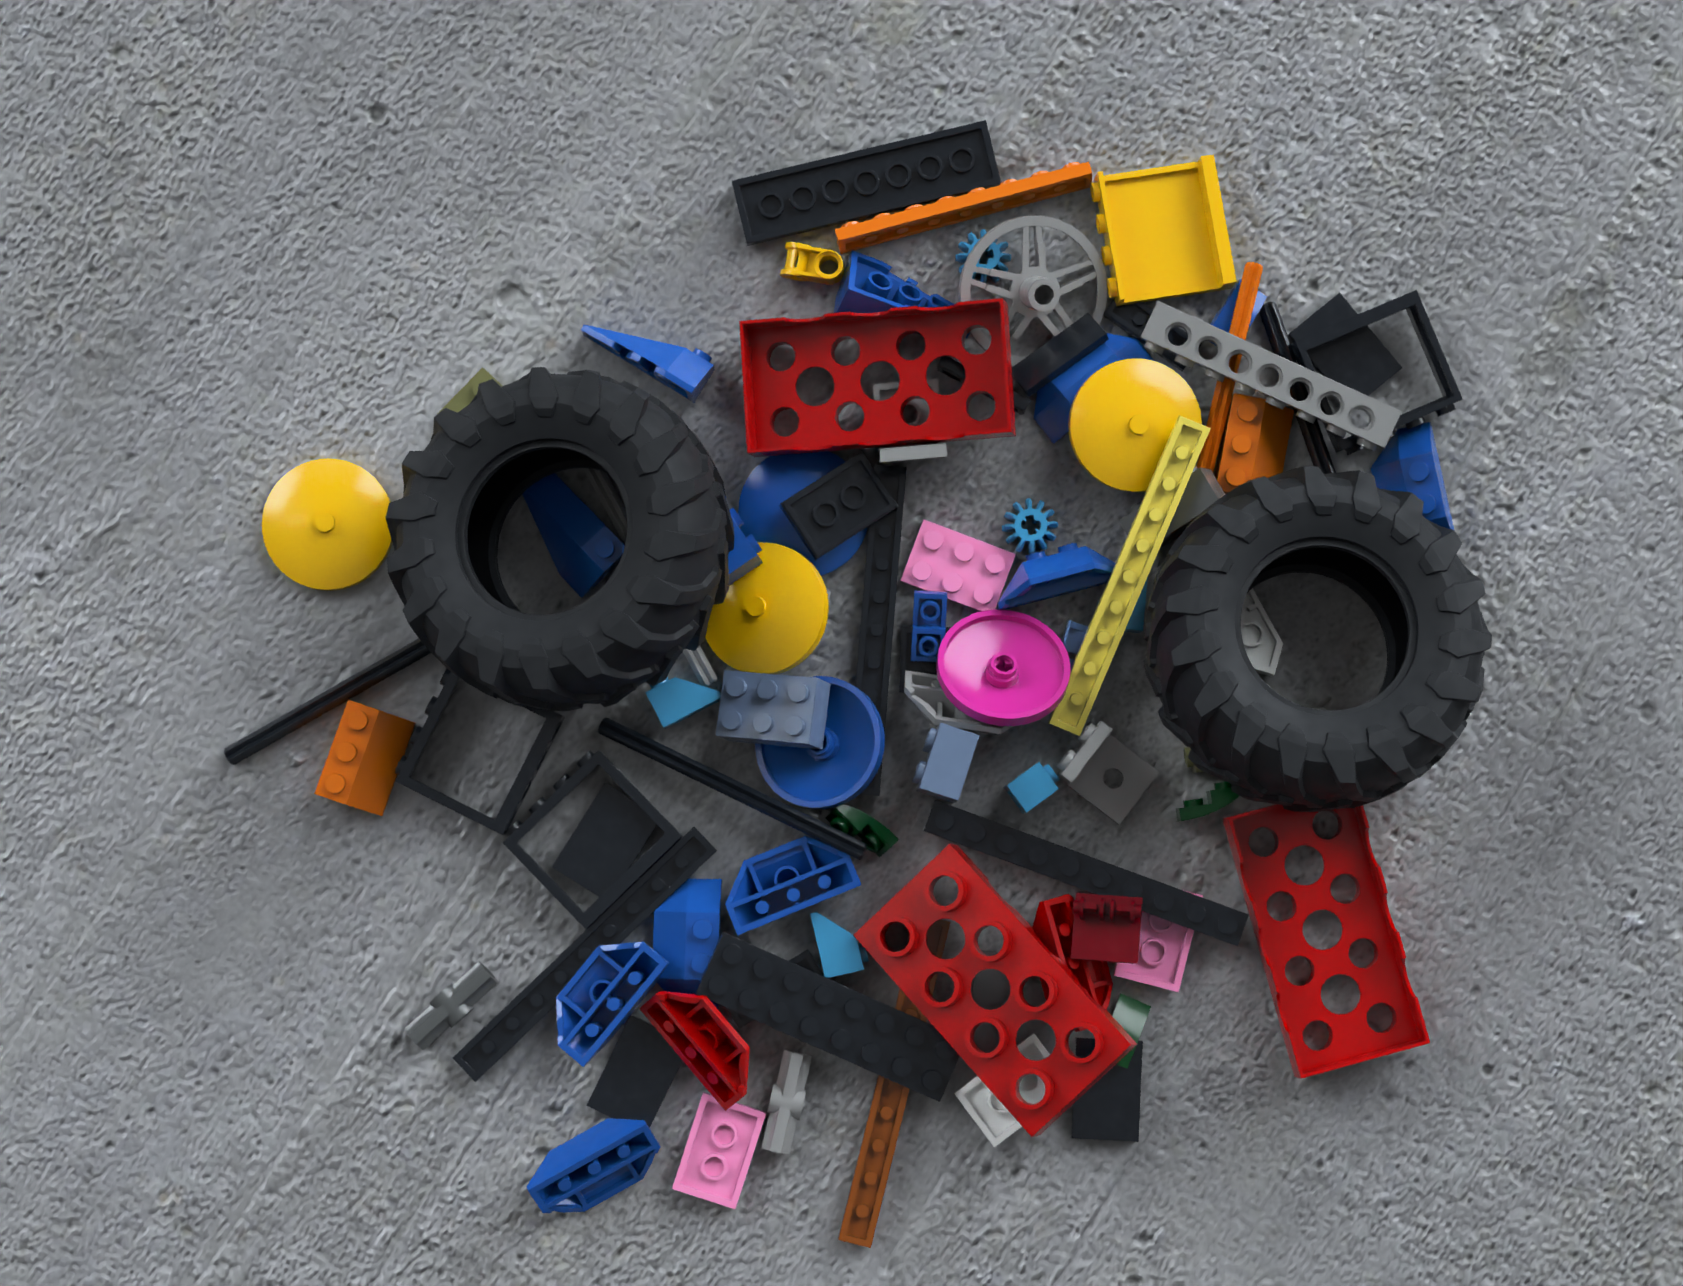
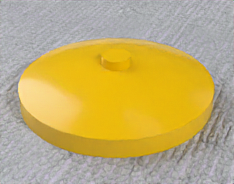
M1124 359L1097 370L1079 388L1069 413V438L1079 463L1097 481L1121 491H1147L1178 415L1202 424L1201 411L1192 389L1174 370L1159 362L1148 359Z
M318 459L303 463L285 474L276 483L266 500L262 515V535L268 554L280 571L303 586L324 591L341 590L355 586L375 573L390 552L393 542L388 529L386 514L391 500L376 478L353 463L339 459Z
M765 542L758 543L762 551L757 553L763 563L731 585L729 584V590L724 602L713 605L705 638L713 652L734 669L742 672L780 674L802 663L815 650L826 628L829 602L826 586L820 573L805 556L786 546Z

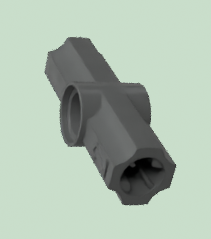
M479 961L463 974L456 983H451L429 1003L430 1006L404 1030L416 1045L425 1050L449 1027H454L471 1012L473 1005L498 983L497 979Z

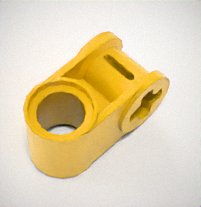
M786 242L785 249L788 251L784 269L780 270L781 277L826 285H834L842 279L844 264L837 252L802 243ZM832 260L838 264V268L833 274H824L820 271L821 265L826 261Z

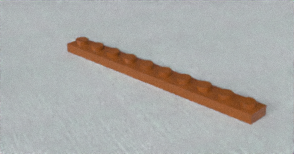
M942 919L936 921L929 928L926 938L929 950L940 959L943 956L951 923ZM938 973L930 981L929 989L932 996ZM899 989L895 1009L926 1022L927 1018L905 993ZM880 1075L877 1078L838 1237L840 1241L871 1248L910 1090Z

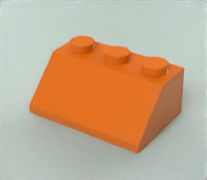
M1237 393L1232 394L1214 475L1225 494L1250 480L1264 476L1269 478L1283 473L1294 410L1287 407L1281 410L1266 403V399Z
M348 699L314 794L383 816L398 775L395 773V769L401 757L406 753L416 723Z

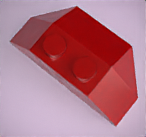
M1065 894L1039 902L1032 926L1034 933L1075 974L1087 993L1107 1010L1113 987L1107 962L1071 959L1074 898L1070 894ZM1040 978L1045 999L1047 1000L1049 987L1046 981ZM1080 1027L1074 1031L1080 1032L1086 1030V1028Z
M659 991L639 1008L725 1111L747 1094L750 1047L706 995L699 996L697 994Z

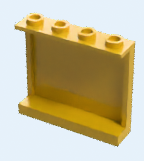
M1214 154L1201 156L1198 162L1111 175H1103V171L1097 172L1094 182L1090 183L1092 201L1098 202L1100 214L1096 215V227L1098 234H1103L1105 246L1101 247L1102 261L1104 266L1109 265L1111 278H1107V290L1110 298L1115 297L1116 306L1228 290L1235 285L1237 281Z

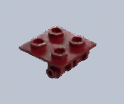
M1076 893L1073 904L1074 922L1071 959L1138 964L1143 898Z

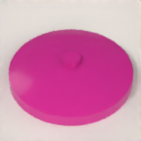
M1011 610L981 611L958 621L942 639L936 662L939 684L950 702L971 718L997 726L1025 725L1047 716L1062 701L1068 687L1071 672L1068 652L1056 633L1036 618Z

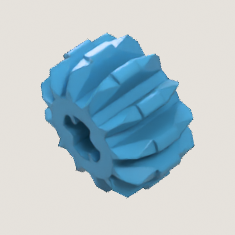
M985 229L981 230L980 238L987 233ZM972 232L967 236L970 244L962 241L959 243L958 248L964 253L956 254L955 261L965 263L972 248L980 240ZM996 239L984 251L987 252L986 257L991 256L992 258L988 259L987 264H980L979 259L976 266L1008 272V267L1003 263L1011 261V254L1002 253L1008 248V243L1005 241L997 245L998 239ZM964 264L961 265L958 269V272L960 274L962 272ZM973 272L972 279L974 280L978 276L980 277V282L986 283L987 276H989L992 282H999V277Z
M1026 498L1025 510H1023L1018 502H1015L1012 507L1017 515L1011 512H1006L1004 515L1006 520L1013 523L1002 526L1003 532H1013L1006 539V543L1011 544L1017 539L1019 543L1015 551L1018 553L1022 551L1024 544L1028 545L1029 554L1035 553V543H1037L1042 551H1045L1048 547L1043 538L1049 541H1054L1056 535L1047 531V529L1058 527V522L1056 521L1047 522V519L1054 514L1053 509L1043 514L1041 510L1044 507V502L1041 500L1038 502L1036 509H1033L1031 499ZM1026 519H1032V523L1039 527V530L1035 529L1032 535L1028 534L1027 529H1022L1021 524L1025 525Z

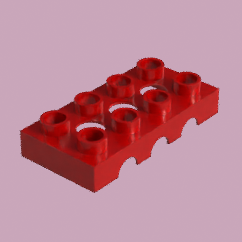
M1003 298L956 302L954 305L944 307H896L876 313H828L821 317L808 319L782 317L739 321L747 453L753 457L1016 436L1008 304ZM975 328H984L991 335L989 348L984 353L976 355L967 352L964 344L966 335ZM909 334L922 335L925 340L923 354L914 360L902 358L899 351L902 339ZM846 339L856 340L860 346L858 359L851 365L844 366L838 364L835 359L837 345ZM780 345H790L795 351L793 365L784 371L774 370L770 362L773 350ZM942 356H951L958 359L965 369V381L962 387L950 395L935 393L929 387L926 379L929 365L935 359ZM875 362L890 363L896 368L900 378L896 393L889 399L882 401L869 398L861 386V377L864 370ZM812 367H820L827 370L834 380L833 395L826 403L819 406L805 404L799 398L796 391L799 376L802 372ZM978 394H989L995 400L994 413L986 420L979 421L973 419L969 414L970 401ZM923 399L928 403L930 409L927 420L918 426L908 425L903 416L905 406L911 400ZM850 404L861 406L864 412L862 425L853 431L843 430L839 424L841 410ZM784 410H794L799 417L797 430L789 436H779L774 428L776 416Z
M1278 804L1222 818L1294 1077L1300 1079L1430 1043L1418 997L1415 996L1407 976L1405 966L1406 955L1401 937L1393 924L1387 904L1388 891L1383 873L1375 860L1370 845L1368 833L1370 827L1363 805L1355 808L1328 810L1338 820V830L1330 839L1320 838L1313 830L1312 822L1318 812H1294L1283 808V805ZM1259 827L1268 829L1275 839L1273 851L1265 857L1254 854L1249 846L1251 833ZM1302 845L1310 846L1316 849L1322 856L1324 863L1322 875L1316 882L1310 885H1299L1293 882L1286 874L1285 859L1288 853L1295 847ZM1341 874L1350 876L1356 884L1354 898L1344 904L1333 898L1330 889L1334 878ZM1279 891L1286 893L1293 903L1292 913L1287 919L1282 921L1273 919L1267 911L1269 897ZM1314 911H1330L1338 917L1341 923V937L1337 944L1329 949H1316L1310 946L1304 938V921ZM1360 938L1369 941L1374 948L1372 962L1363 968L1355 966L1349 958L1351 944ZM1295 956L1304 957L1311 967L1309 979L1301 985L1290 983L1285 975L1287 962ZM1337 974L1351 977L1357 983L1360 990V999L1357 1006L1346 1014L1332 1013L1324 1006L1321 999V989L1324 982ZM1377 1003L1387 1005L1392 1012L1391 1025L1382 1032H1375L1367 1022L1369 1009ZM1319 1020L1328 1028L1329 1038L1322 1048L1312 1050L1303 1040V1031L1310 1022Z
M949 844L853 936L1031 1137L1039 1136L1126 1056L1137 1043L1113 1016L1087 993L1078 981V978L1066 964L1041 942L1034 933L1033 928L1019 912L1011 907L989 883V879L958 845ZM945 876L953 878L958 885L956 900L947 906L939 904L933 893L936 882ZM941 919H951L957 922L965 933L964 948L956 957L951 959L936 957L927 946L926 938L929 928ZM896 922L904 924L910 935L908 945L899 952L891 950L885 941L888 927ZM989 926L999 929L1004 939L1002 949L993 956L984 954L978 945V937L981 931ZM986 969H995L1002 972L1010 984L1008 1000L1003 1006L993 1010L980 1007L974 1001L971 993V985L975 976ZM940 972L947 973L954 982L953 995L945 1002H939L934 999L929 989L931 979ZM1035 976L1045 980L1049 987L1048 999L1038 1007L1030 1005L1023 995L1025 983ZM1034 1019L1042 1020L1049 1024L1056 1037V1044L1052 1053L1045 1059L1038 1061L1030 1060L1023 1056L1016 1043L1019 1028L1027 1021ZM983 1023L994 1025L1000 1036L998 1046L990 1053L981 1051L974 1041L975 1031ZM1080 1027L1088 1029L1095 1038V1048L1085 1058L1074 1055L1069 1047L1071 1033ZM1028 1074L1039 1076L1045 1084V1095L1036 1104L1026 1102L1019 1091L1021 1080Z

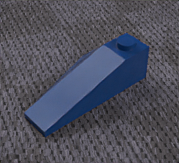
M852 250L835 298L834 313H876L896 307L918 306L929 308L954 304L938 294L929 296L916 287L918 282L910 277L904 281L890 273L892 267L883 261Z

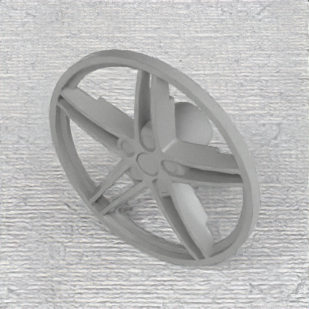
M1039 215L1021 216L995 226L980 238L972 248L960 276L959 302L970 301L971 285L1012 299L1013 304L1008 311L1009 324L1016 312L1020 313L1022 317L1010 332L1011 346L1015 340H1018L1034 317H1038L1054 336L1061 333L1046 316L1052 310L1065 329L1072 325L1073 322L1059 303L1060 296L1083 286V283L1096 278L1097 298L1092 317L1100 324L1107 302V278L1104 265L1097 250L1089 239L1075 227L1051 217ZM1029 226H1033L1036 266H1029ZM1041 226L1059 230L1070 236L1083 248L1090 260L1048 272L1045 242L1042 239ZM1023 227L1022 272L1020 274L976 266L984 251L996 239L1009 231ZM1091 265L1093 266L1094 271L1059 286L1058 277ZM973 272L1011 280L1009 288L1005 290L972 279ZM980 328L970 331L974 340L986 351L991 341ZM1011 354V364L1016 365L1026 357Z

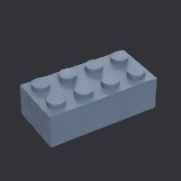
M940 723L936 729L931 728L922 751L928 753L926 761L921 760L918 763L912 780L913 783L918 784L916 791L951 803L959 801L980 735L944 723Z

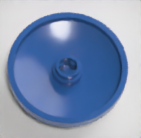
M829 451L769 456L751 472L743 486L739 499L738 515L744 522L740 526V530L745 537L752 534L757 543H776L801 553L816 567L821 576L839 569L856 554L863 543L868 527L815 561L780 508V503L846 462Z
M813 676L831 684L823 749L755 744V752L763 778L780 797L795 805L809 809H829L853 800L872 782L882 762L885 734L876 706L863 691L838 678Z

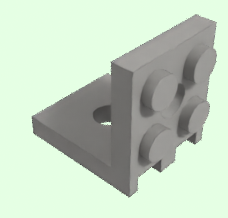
M927 379L929 387L939 394L938 379ZM900 382L872 384L873 400L882 401L889 399L898 390ZM914 399L907 403V405L913 406L917 411V419L908 425L918 426L923 424L930 412L928 403L923 399ZM943 442L877 448L879 463L947 457V446Z
M1103 721L1096 725L1091 723L1077 739L1081 745H1079L1075 752L1072 750L1068 751L1056 766L1061 770L1057 776L1064 784L1116 824L1120 825L1160 772L1110 735L1113 729ZM1109 769H1116L1122 775V782L1117 788H1109L1104 783V774Z

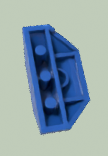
M1107 333L1109 340L1037 391L1033 419L1053 444L1069 433L1068 421L1072 402L1079 388L1093 373L1108 364L1124 359H1148L1154 361L1138 339Z
M1431 422L1420 424L1408 430L1406 427L1397 429L1396 435L1390 439L1370 468L1375 478L1376 487L1390 491L1412 492L1424 502L1422 516L1441 527L1454 530Z
M1077 543L1058 547L1059 553L1046 556L1045 551L1026 555L1027 561L1022 562L999 600L997 609L1007 610L1107 584L1116 563L1087 546L1078 548Z
M803 836L744 860L725 906L737 935H740L862 884L850 855L813 838Z
M689 878L654 911L653 950L669 962L657 981L664 991L695 994L721 936L722 879ZM711 1001L719 1010V1004Z
M644 941L598 946L556 997L558 1046L582 1067H585L613 1038L653 989L669 962Z
M608 1118L550 1150L526 1187L542 1213H552V1211L563 1213L585 1212L642 1180L652 1164L655 1154L658 1153L661 1147L645 1120Z

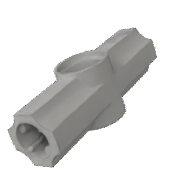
M784 1049L777 1083L773 1085L767 1111L769 1118L764 1131L762 1149L789 1155L797 1120H800L806 1095L804 1088L810 1070L811 1055Z

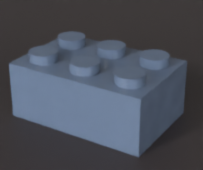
M724 670L716 736L732 742L822 750L831 684L816 677Z

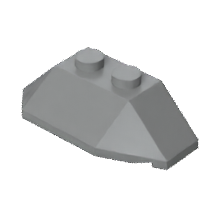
M905 670L904 693L932 726L944 723L962 730L971 731L977 735H1000L1013 727L991 725L971 718L956 708L946 697L939 684L937 675Z

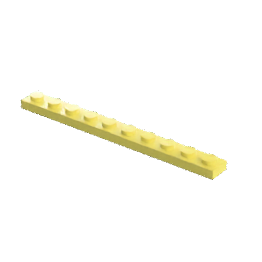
M1178 415L1073 662L1066 693L1059 705L1053 710L1048 721L1049 724L1080 736L1211 428Z

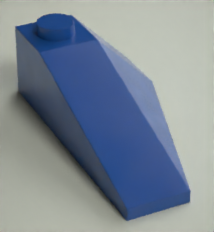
M585 324L581 328L583 336L695 403L715 370L714 365L710 363L712 358L697 348L692 352L685 347Z
M553 473L534 483L522 495L559 575L583 598L619 564L625 546L573 491Z

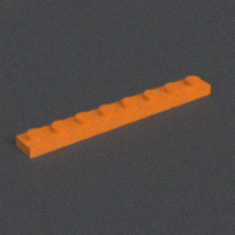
M1072 162L1059 170L1051 172L1039 171L1032 174L1031 177L1021 180H1005L999 186L987 189L983 187L975 188L965 195L957 197L945 196L938 199L935 203L924 206L920 204L911 205L904 211L894 214L881 213L871 220L860 223L851 221L842 225L841 228L835 229L840 254L852 250L866 248L1090 188V183H1092V170L1089 162L1081 164L1079 162Z

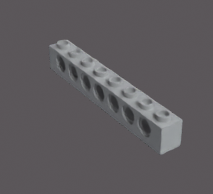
M1158 300L1141 335V339L1146 341L1145 348L1160 355L1163 354L1164 350H1167L1176 355L1174 361L1192 369L1194 364L1206 368V376L1223 382L1225 377L1237 382L1235 389L1251 396L1254 395L1255 391L1266 395V403L1281 410L1284 409L1285 405H1288L1298 410L1295 416L1314 424L1316 419L1328 424L1326 430L1343 438L1346 432L1358 437L1356 444L1374 452L1377 446L1385 448L1402 412ZM1175 327L1183 328L1187 332V341L1180 346L1171 344L1168 339V333L1171 329ZM1211 341L1216 344L1218 348L1216 357L1207 360L1200 356L1198 348L1202 342ZM1242 355L1247 359L1248 367L1245 372L1234 373L1230 369L1229 360L1232 356ZM1270 368L1276 371L1278 382L1275 386L1265 387L1261 384L1259 375L1262 370ZM1302 382L1307 386L1309 393L1305 400L1296 401L1291 397L1290 387L1293 383ZM1325 396H1333L1339 403L1338 411L1334 415H1327L1321 410L1320 403ZM1356 410H1364L1369 416V423L1363 429L1354 427L1351 422V416Z

